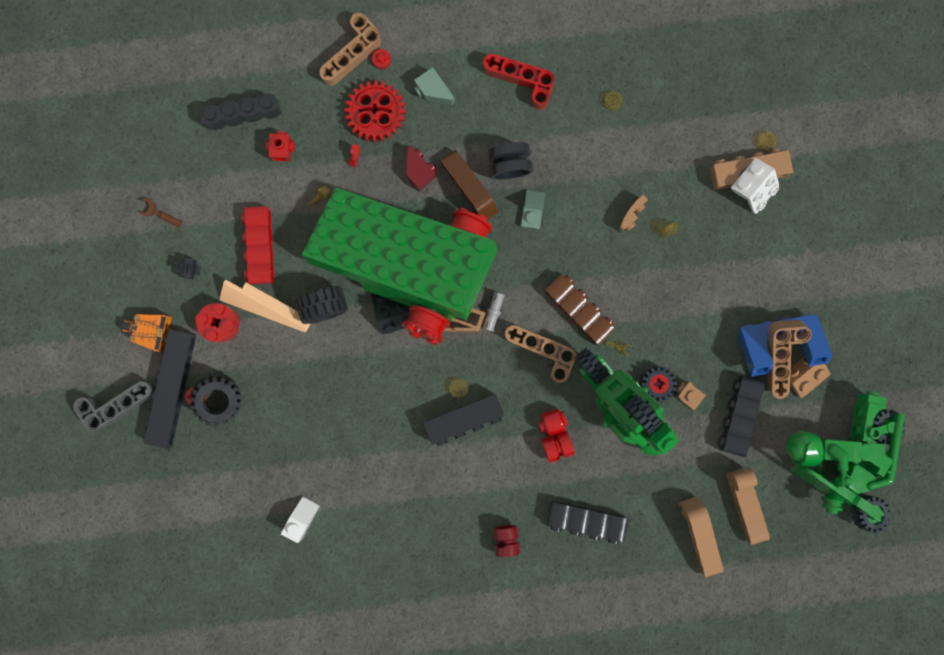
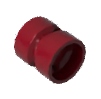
M505 525L494 527L493 536L494 540L497 541L494 545L495 556L511 557L519 555L520 545L516 541L519 537L518 526Z

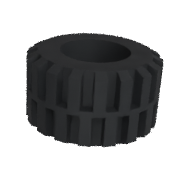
M339 286L313 290L295 299L298 314L303 324H313L329 320L348 311L342 287Z
M217 373L214 376L209 374L206 378L202 377L199 382H196L194 389H192L191 409L194 411L195 417L198 416L201 422L206 421L207 425L215 423V426H219L221 422L226 424L229 419L235 418L234 415L239 412V406H241L239 387L236 386L233 379L230 380L226 375L221 376V374ZM221 390L227 395L228 401L223 407L213 409L204 403V396L209 391Z

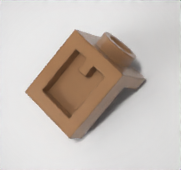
M690 381L681 382L676 388L677 394L675 397L690 409L695 410L706 395L694 387Z

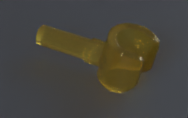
M325 186L320 187L315 197L307 205L311 207L321 196L327 199L332 191Z
M608 340L606 345L620 350L625 356H631V354L626 353V347L634 349L630 344L620 345Z

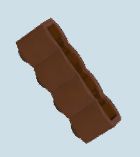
M561 274L544 292L596 346L600 345L615 330L613 321L607 316L604 318L599 313L601 309L594 302L590 304L586 298L588 296L583 290H577L573 286L574 281L568 275L564 277Z

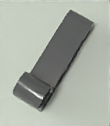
M138 382L101 407L94 398L86 397L78 398L74 402L73 408L87 430H103L151 399L156 387L151 382ZM144 387H147V389L145 390L146 394H136L141 393L142 391H144ZM128 396H130L132 400L129 406L126 404V398ZM85 402L89 405L87 410L83 407ZM111 407L115 409L114 416L110 414ZM95 418L99 420L97 427L94 425Z

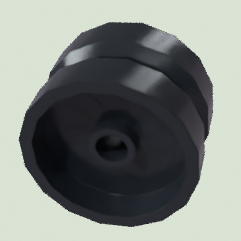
M506 143L488 150L489 161L494 163L491 166L493 179L520 178L533 173L532 161L527 159L531 155L528 143Z

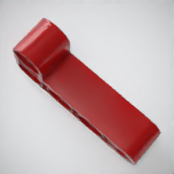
M496 54L485 56L483 70L486 75L534 89L531 100L532 106L537 110H542L547 106L555 81L554 74L551 71ZM512 68L514 72L508 74L505 72V69ZM529 73L532 75V78L525 79L523 74ZM546 78L549 79L550 83L545 85L541 80ZM537 96L544 97L545 101L537 102L535 98Z

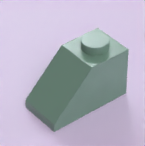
M433 67L414 80L415 92L419 97L423 96L426 101L448 105L455 103L454 96Z

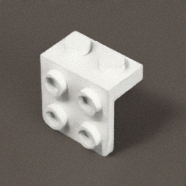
M757 158L751 162L731 187L733 192L748 200L751 211L755 214L759 210L764 209L767 200L774 196L779 189L775 168Z

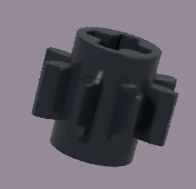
M182 258V262L176 263L175 271L180 272L179 277L194 280V275H200L201 267L196 265V260Z

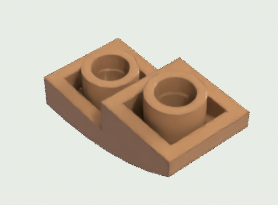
M644 194L630 207L623 217L618 229L620 233L623 230L628 232L636 226L634 222L638 217L635 213L639 214L646 208L644 204L648 201Z

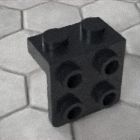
M371 293L376 320L382 335L404 329L402 323L408 319L411 313L409 311L410 306Z

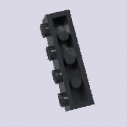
M494 394L426 421L424 426L431 444L436 443L437 446L447 443V439L454 436L455 439L465 436V431L470 429L473 432L483 429V424L491 422V425L502 421L501 417L505 415L497 395Z

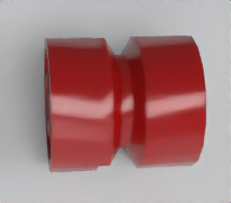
M567 431L557 434L556 438L550 436L541 439L549 463L560 460V456L567 458L575 455Z

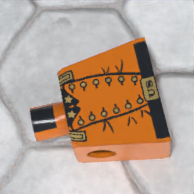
M136 314L133 322L127 320L123 322L122 331L131 333V342L154 351L164 352V337L169 331L172 317Z

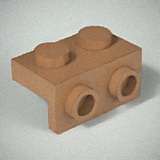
M804 356L791 367L790 385L796 395L802 399L831 374L825 364L808 367Z

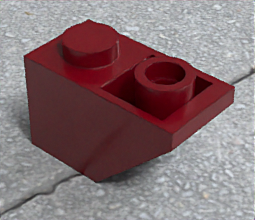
M410 145L407 151L406 176L416 189L421 192L437 178L435 173L437 170L430 162L426 163L422 159L424 155L418 148L414 150Z

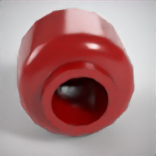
M557 408L542 413V421L538 422L542 433L546 432L549 436L564 432L568 425L564 412Z

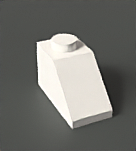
M302 497L289 517L281 535L299 543L303 539L320 505Z

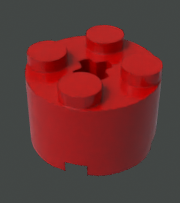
M212 303L203 307L196 316V326L200 335L206 340L224 343L232 340L237 335L240 318L233 308L220 303ZM217 320H221V322H219V327L216 326Z

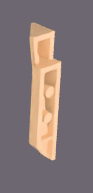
M228 280L224 281L220 295L221 301L302 332L308 330L310 324L301 323L298 311L248 283H245L243 288Z

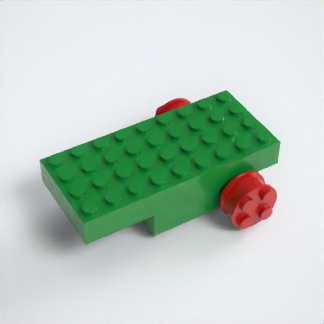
M335 187L302 256L313 266L360 282L368 292L410 306L409 311L411 313L408 319L402 323L404 329L409 331L408 335L415 339L421 337L429 344L437 346L438 343L443 341L442 334L445 328H449V321L453 322L455 317L467 321L498 249L494 240L486 238L493 228L487 222V217L482 214H474L464 208H459L453 212L452 224L446 225Z

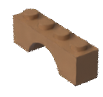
M776 149L766 155H763V152L751 155V158L739 156L729 162H726L725 159L714 162V165L709 168L714 190L732 187L739 178L740 173L747 169L755 158L775 168L777 178L788 177L794 173L789 150L782 151V149Z

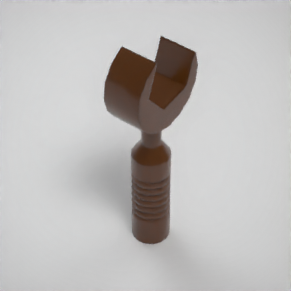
M141 200L142 202H148L150 207L146 213L140 212L142 215L152 216L155 213L159 215L160 219L180 228L181 220L165 212L157 211L156 204L152 200Z

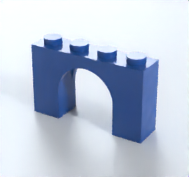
M806 314L798 318H784L780 320H801L811 330L812 336L810 340L799 344L808 367L828 364L832 352L817 314ZM765 321L762 324L756 325L747 324L740 328L738 339L751 377L769 374L773 368L774 363L767 346L768 329L773 323L772 321ZM803 329L798 330L796 334H800ZM783 330L779 331L776 336L781 335Z

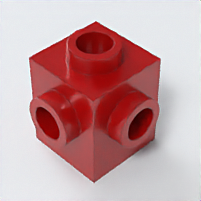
M282 131L269 134V140L266 141L269 158L272 161L292 162L295 142L289 134Z

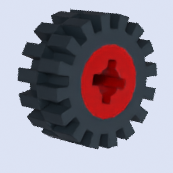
M652 367L641 376V387H647L648 395L652 396L656 401L668 400L669 397L674 395L673 392L676 391L675 385H677V382H675L676 377L667 368Z

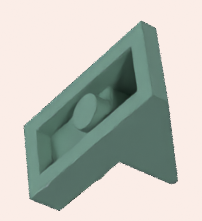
M526 190L521 227L540 230L545 192Z

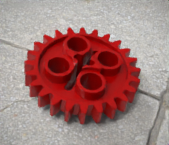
M377 80L374 81V85L367 81V87L360 84L361 90L354 88L355 95L349 94L351 101L345 102L350 108L344 109L345 113L349 114L345 116L346 121H350L348 123L349 128L354 127L353 133L359 132L358 136L360 139L365 135L367 142L372 137L374 143H376L377 138L384 142V136L391 139V132L397 135L396 127L402 129V125L399 122H405V118L401 115L406 114V110L402 109L405 107V102H400L403 97L398 95V90L392 91L391 84L386 88L384 81L381 85H378ZM364 99L371 100L368 105H362V101ZM384 99L390 100V103L386 106L380 104ZM375 108H378L376 114H373ZM365 117H369V118H370V122H369V123H367V124H362V123H361V120H362L363 118H365ZM382 118L390 119L387 124L380 123Z

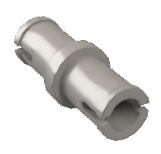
M493 292L489 308L486 309L487 315L482 326L483 329L494 332L498 315H501L500 308L505 295Z

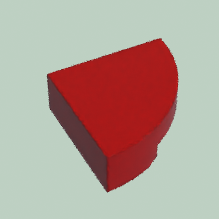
M353 144L350 150L352 155L349 160V166L356 168L361 148L359 145Z

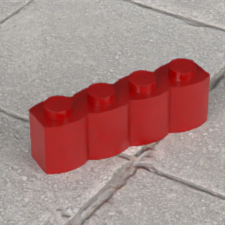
M268 206L245 208L244 213H242V223L246 226L245 232H243V242L247 245L243 256L244 261L248 264L247 269L244 271L245 280L250 285L274 284L271 209Z

